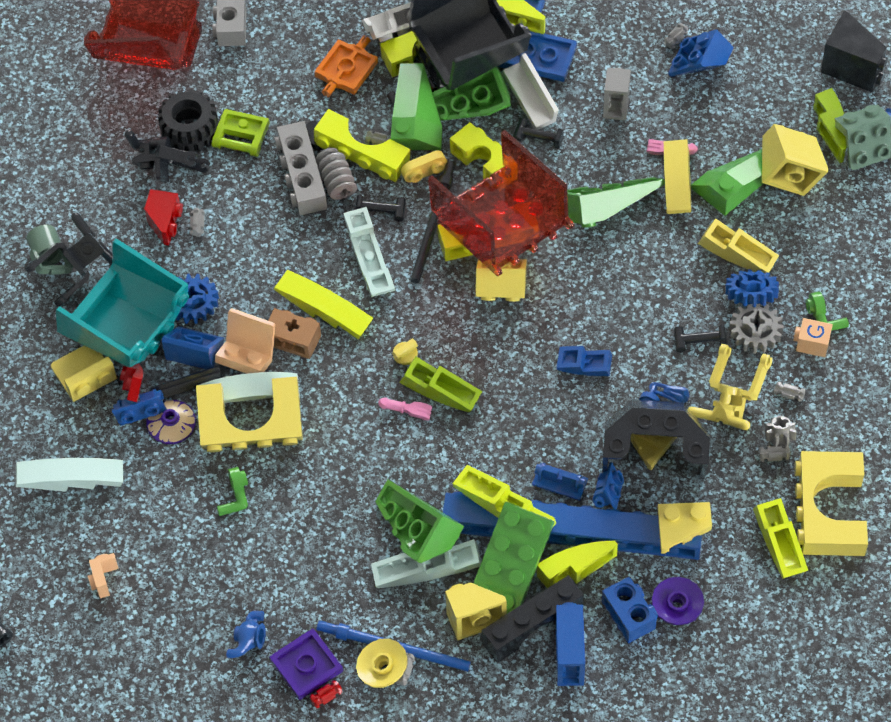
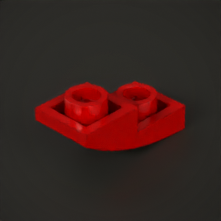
M139 363L130 368L123 366L120 380L124 381L122 390L129 391L127 400L133 402L138 401L143 379V369Z

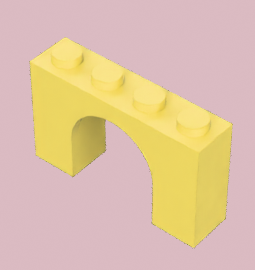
M297 376L272 379L274 402L272 416L264 426L252 431L237 429L226 419L224 392L221 383L196 385L200 445L202 449H207V452L222 451V447L231 446L232 450L247 449V445L257 444L258 448L272 447V443L282 442L286 446L298 444L297 440H303Z
M801 451L800 460L795 461V476H799L800 482L796 483L795 496L796 499H800V506H797L796 520L801 522V529L797 531V539L799 544L802 545L803 555L865 556L868 546L867 521L830 519L823 515L814 503L815 495L825 488L862 486L864 478L863 452Z

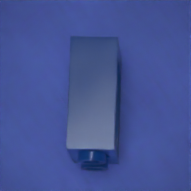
M572 602L556 605L557 686H584L585 644L583 605H577Z

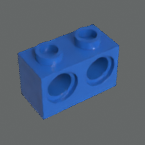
M630 576L602 590V603L628 643L655 630L658 618L654 606L647 604L643 598L644 592L638 583L634 584ZM628 596L630 600L622 601L619 597ZM638 616L642 617L644 620L641 622H636L632 618Z

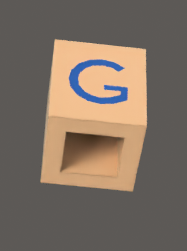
M803 318L801 327L796 326L793 341L798 342L796 351L826 358L833 324Z

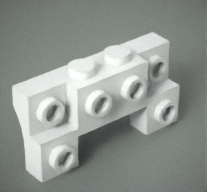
M411 2L363 19L362 22L366 33L370 32L373 40L379 38L380 42L393 38V33L397 32L398 36H401L411 31L408 23Z

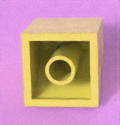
M773 124L763 135L762 183L804 196L828 173V167L816 137L777 124Z

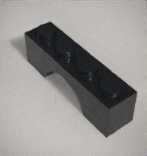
M568 575L482 629V644L496 663L519 650L524 640L536 629L548 622L555 621L556 605H562L567 602L583 605L584 594Z

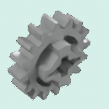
M748 304L746 309L739 306L737 313L732 314L729 330H731L730 337L736 338L735 345L743 344L744 351L752 348L755 354L759 348H761L763 353L766 352L767 346L774 349L776 342L781 341L784 329L782 317H777L776 309L769 311V304L764 306V308L760 307V304H757L756 307Z

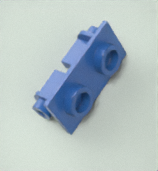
M153 389L152 391L139 394L140 401L133 402L126 398L118 400L116 404H113L114 409L111 410L120 426L156 416L167 410L162 401L164 399L162 391Z
M612 462L609 463L608 471L599 474L596 485L597 491H595L592 501L598 508L611 504L613 509L616 510L619 498L621 497L624 478L621 471L616 470Z
M540 463L536 465L534 472L536 475L532 485L580 500L588 478L546 465V463Z

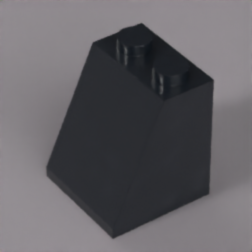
M844 11L825 44L821 73L873 92L876 84L881 85L885 76L883 70L888 61V58L885 57L887 47L850 13Z

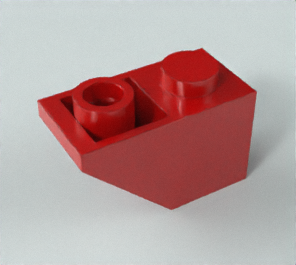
M150 189L144 207L147 223L162 243L169 246L171 237L176 235L177 217L180 218L182 216L183 204L179 201L178 193Z

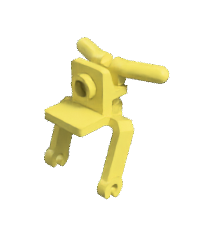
M721 344L718 352L719 356L709 380L710 386L715 391L721 392L720 400L713 401V406H715L713 411L697 407H689L688 409L697 418L714 422L722 421L723 424L748 430L750 422L743 419L746 400H757L767 370L771 367L772 357L767 354L761 356L750 390H742L720 384L726 363L731 354V348L728 345Z

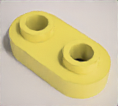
M433 151L407 162L401 168V174L406 182L416 183L429 175L442 172L445 169L447 159L442 151Z

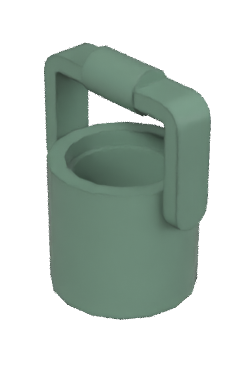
M47 224L33 228L26 237L31 249L30 258L32 261L37 259L54 243H61L55 227ZM58 248L39 264L35 270L38 274L59 275L70 273L74 266ZM62 259L65 262V265H54Z

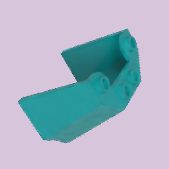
M115 238L112 242L113 263L80 305L72 314L60 306L56 309L57 332L130 368L144 361L149 354L153 355L157 351L162 337L173 330L174 322L181 308L189 299L188 283Z

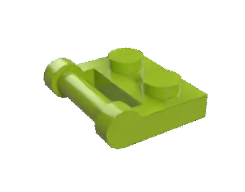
M224 109L212 139V147L219 149L225 147L250 153V156L258 157L262 142L270 125L269 118ZM227 134L253 140V142L249 144L223 137Z

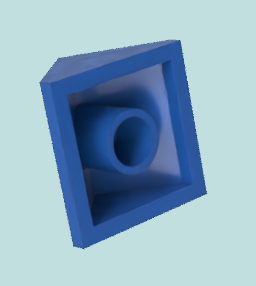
M178 326L162 337V345L166 360L208 369L215 366V355L223 346L225 338Z

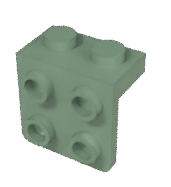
M878 104L869 105L865 109L855 112H847L843 116L835 118V127L846 136L848 166L852 170L891 158V116Z

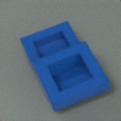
M584 346L559 347L557 370L578 375L610 376L612 353L610 350L586 351Z

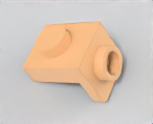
M114 553L109 555L101 554L95 557V559L89 560L92 575L88 576L92 591L97 589L100 598L110 596L104 573L118 569Z

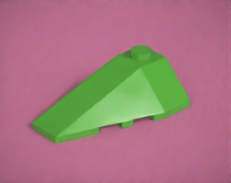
M762 149L707 171L691 184V189L726 216L764 184L762 183Z

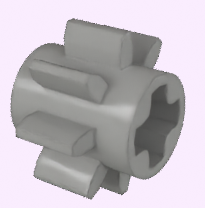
M784 416L774 417L772 423H766V441H771L776 447L779 445L785 447V445L789 446L790 440H796V423H791Z

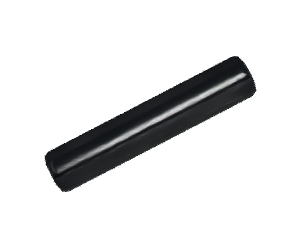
M215 366L150 388V391L153 389L161 390L164 398L194 389L196 385L222 378V373L219 366Z

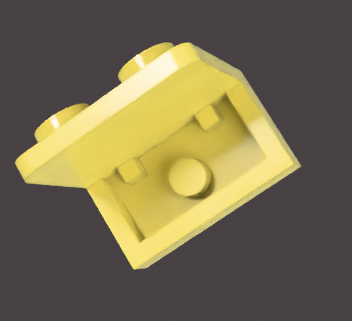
M86 346L76 349L51 364L53 372L73 402L117 379L110 358H104L101 353Z

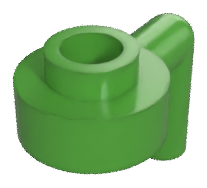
M818 291L809 294V299L805 301L808 313H812L816 317L817 321L833 324L831 331L849 327L847 318L827 322L825 316L826 306L822 293Z
M239 467L228 469L236 501L217 506L219 516L245 510L248 507L244 486L248 485L245 471H240Z

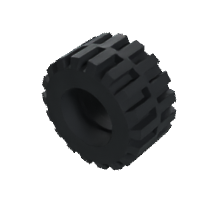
M190 89L187 92L180 90L178 94L174 95L172 93L169 95V99L162 101L163 106H159L158 122L161 136H168L171 148L192 152L199 150L200 152L204 150V146L209 147L212 145L211 140L219 123L213 100L210 101V97L207 94L203 96L201 91L195 93ZM187 119H196V120H197V121H195V122H193V123H190V124H181V123H180V122H182V121H184V120H187Z

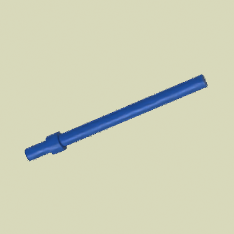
M319 620L316 628L317 631L335 635L336 639L344 641L350 639L369 644L378 639H387L350 629L351 626L342 623L335 625ZM399 642L406 653L413 654L416 658L467 672L470 669L471 661Z

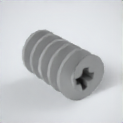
M331 147L321 151L316 156L315 160L321 173V178L331 199L340 200L347 198L357 191V184L354 183V177L352 176L351 169L348 168L349 164L343 153Z

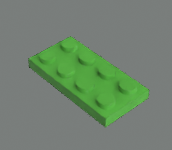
M505 502L473 583L505 596L507 614L523 604L555 522L510 502Z

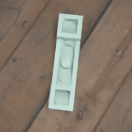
M367 207L343 213L353 250L371 297L395 291L389 270L386 268L376 240Z
M288 372L248 373L223 377L200 385L221 383L225 405V403L273 398L272 379L296 376L298 379L297 373Z

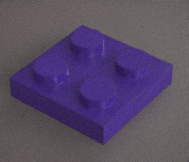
M313 628L269 656L270 662L299 701L343 672L342 665Z

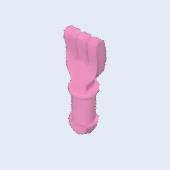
M649 139L646 152L653 155H664V141ZM693 143L688 144L689 154H695L698 151V147Z
M381 398L378 401V405L382 409H390L400 413L405 412L412 417L430 420L431 405L422 402L405 404V401L400 402L387 398Z

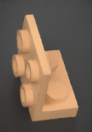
M231 308L228 312L226 342L216 353L215 363L246 374L265 372L273 358L275 323Z

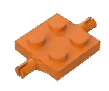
M363 35L356 45L348 44L338 39L314 71L315 77L328 83L322 90V94L325 97L326 95L330 97L336 88L345 90L353 95L356 94L378 64V57L365 50L371 42L369 37Z

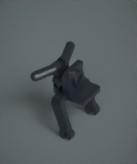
M126 130L124 133L133 149L144 152L132 158V164L140 167L141 170L154 169L155 165L156 178L164 183L169 182V163L198 170L201 173L208 172L206 167H201L203 163L208 166L210 165L207 159L198 158V155L192 151L186 152L171 148L168 136L160 137V139L138 140L132 130Z
M77 212L71 215V219L83 234V237L78 238L69 248L63 242L54 243L37 259L25 266V270L30 273L59 248L82 277L54 301L57 307L63 305L68 300V297L89 280L90 273L85 267L101 255L110 265L113 263V253L101 241L98 242L94 238L96 235Z

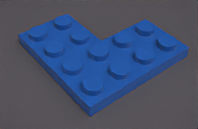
M525 0L542 13L546 0ZM530 31L531 39L528 50L497 66L501 68L511 67L519 63L521 55L526 53L540 77L565 82L577 48V41Z

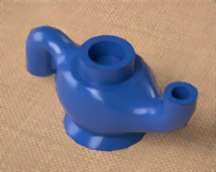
M264 611L250 612L246 616V621L240 626L235 627L234 641L238 642V647L228 649L226 653L227 658H237L253 648L258 647L261 649L263 647L266 629L264 623L259 625L258 621L264 620Z

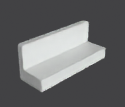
M524 53L521 55L520 62L504 69L502 75L534 129H541L556 122L559 110L527 54Z

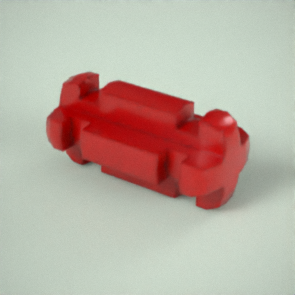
M336 680L331 681V685L326 684L317 690V694L310 695V700L316 708H320V704L325 705L336 698L335 695L337 693L339 695L342 694V688Z

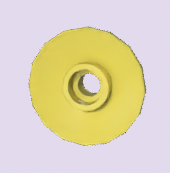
M378 639L369 643L361 651L357 658V673L366 685L373 688H384L394 684L402 677L407 667L408 658L405 649L399 642L392 639ZM384 665H388L385 669L381 670Z

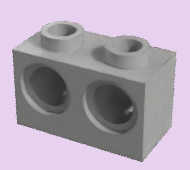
M607 68L603 118L627 119L631 70Z

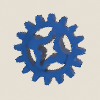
M748 269V272L740 270L739 275L731 274V278L726 279L725 294L728 295L729 300L734 299V304L741 303L744 307L748 304H752L753 307H756L757 304L766 306V301L773 303L774 298H778L779 281H776L775 276L770 277L769 272L764 274L761 270L757 272H752L751 269Z
M187 274L186 279L183 281L188 283L189 299L181 308L176 320L179 321L181 318H184L185 324H188L189 320L193 319L194 323L198 324V318L206 321L207 313L214 315V308L218 307V290H216L214 282L209 283L208 277L201 280L200 274H197L195 278H191L190 274Z

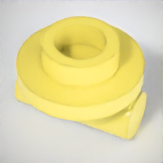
M412 338L408 342L397 344L392 352L394 360L402 365L411 364L415 356H418L416 341Z

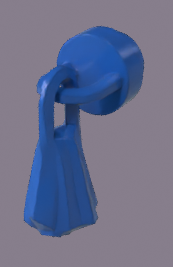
M653 382L649 386L650 392H643L639 400L660 401L657 396L660 395L672 402L685 403L688 402L690 396L688 389L685 387ZM657 386L664 388L663 392L657 391Z

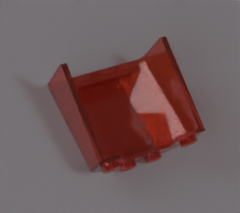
M108 0L111 6L106 15L105 24L100 36L95 30H90L84 38V46L94 59L170 70L189 67L192 64L202 32L201 22H197L196 15L197 9L200 6L199 0Z

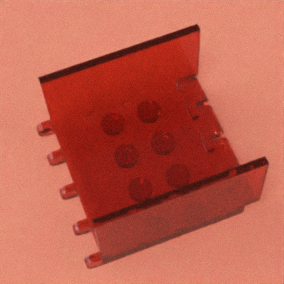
M505 130L501 132L502 161L505 167L491 174V179L486 177L472 186V191L467 189L458 196H454L434 176L428 178L431 210L437 215L438 223L497 277L503 274L501 267L508 262H511L513 265L520 263L518 256L528 249L533 253L539 250L537 243L547 237L553 241L558 238L557 230L564 226L570 230L575 226L568 217L567 184Z

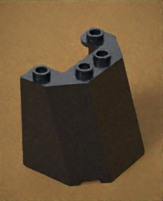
M411 0L408 23L418 40V43L414 44L415 50L434 83L439 88L446 87L449 91L454 90L528 50L531 39L529 28L522 23L516 25L510 23L504 8L499 6L496 0Z
M632 399L605 422L602 472L608 469V458L620 459L628 454L631 434L683 437L684 458L692 464H700L699 479L705 478L709 464L710 437L707 428L683 402Z

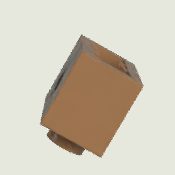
M274 308L268 320L275 323L274 348L310 359L321 337L320 323L310 317L303 318L294 315L288 310Z

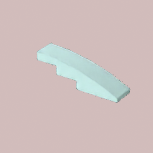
M57 458L16 463V487L66 492L68 487L94 489L95 485L121 487L123 483V460Z
M473 539L455 545L451 550L423 563H419L407 554L402 553L372 563L371 566L375 586L378 589L429 581L480 567L481 557L478 544Z

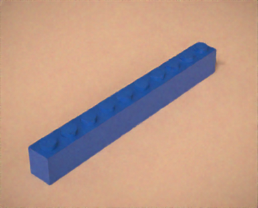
M462 492L445 494L443 513L464 526L460 534L492 536L498 517L472 501ZM531 500L534 508L554 517L556 520L547 543L578 546L598 541L615 540L618 544L617 551L699 560L702 535L693 537L691 541L685 544L681 542L669 548V552L661 554L658 515H648L640 511L632 513L620 512L613 508L602 510L594 509L591 506L574 507L568 506L565 503L547 504L538 500Z

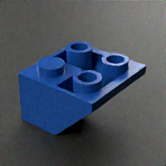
M717 29L703 32L691 38L688 37L681 42L680 49L672 61L668 75L672 77L726 65L734 47Z

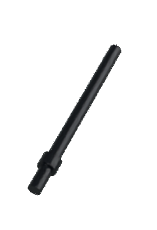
M447 161L444 173L439 177L437 184L439 189L410 281L415 284L420 282L447 192L453 184L452 176L456 166L454 161Z

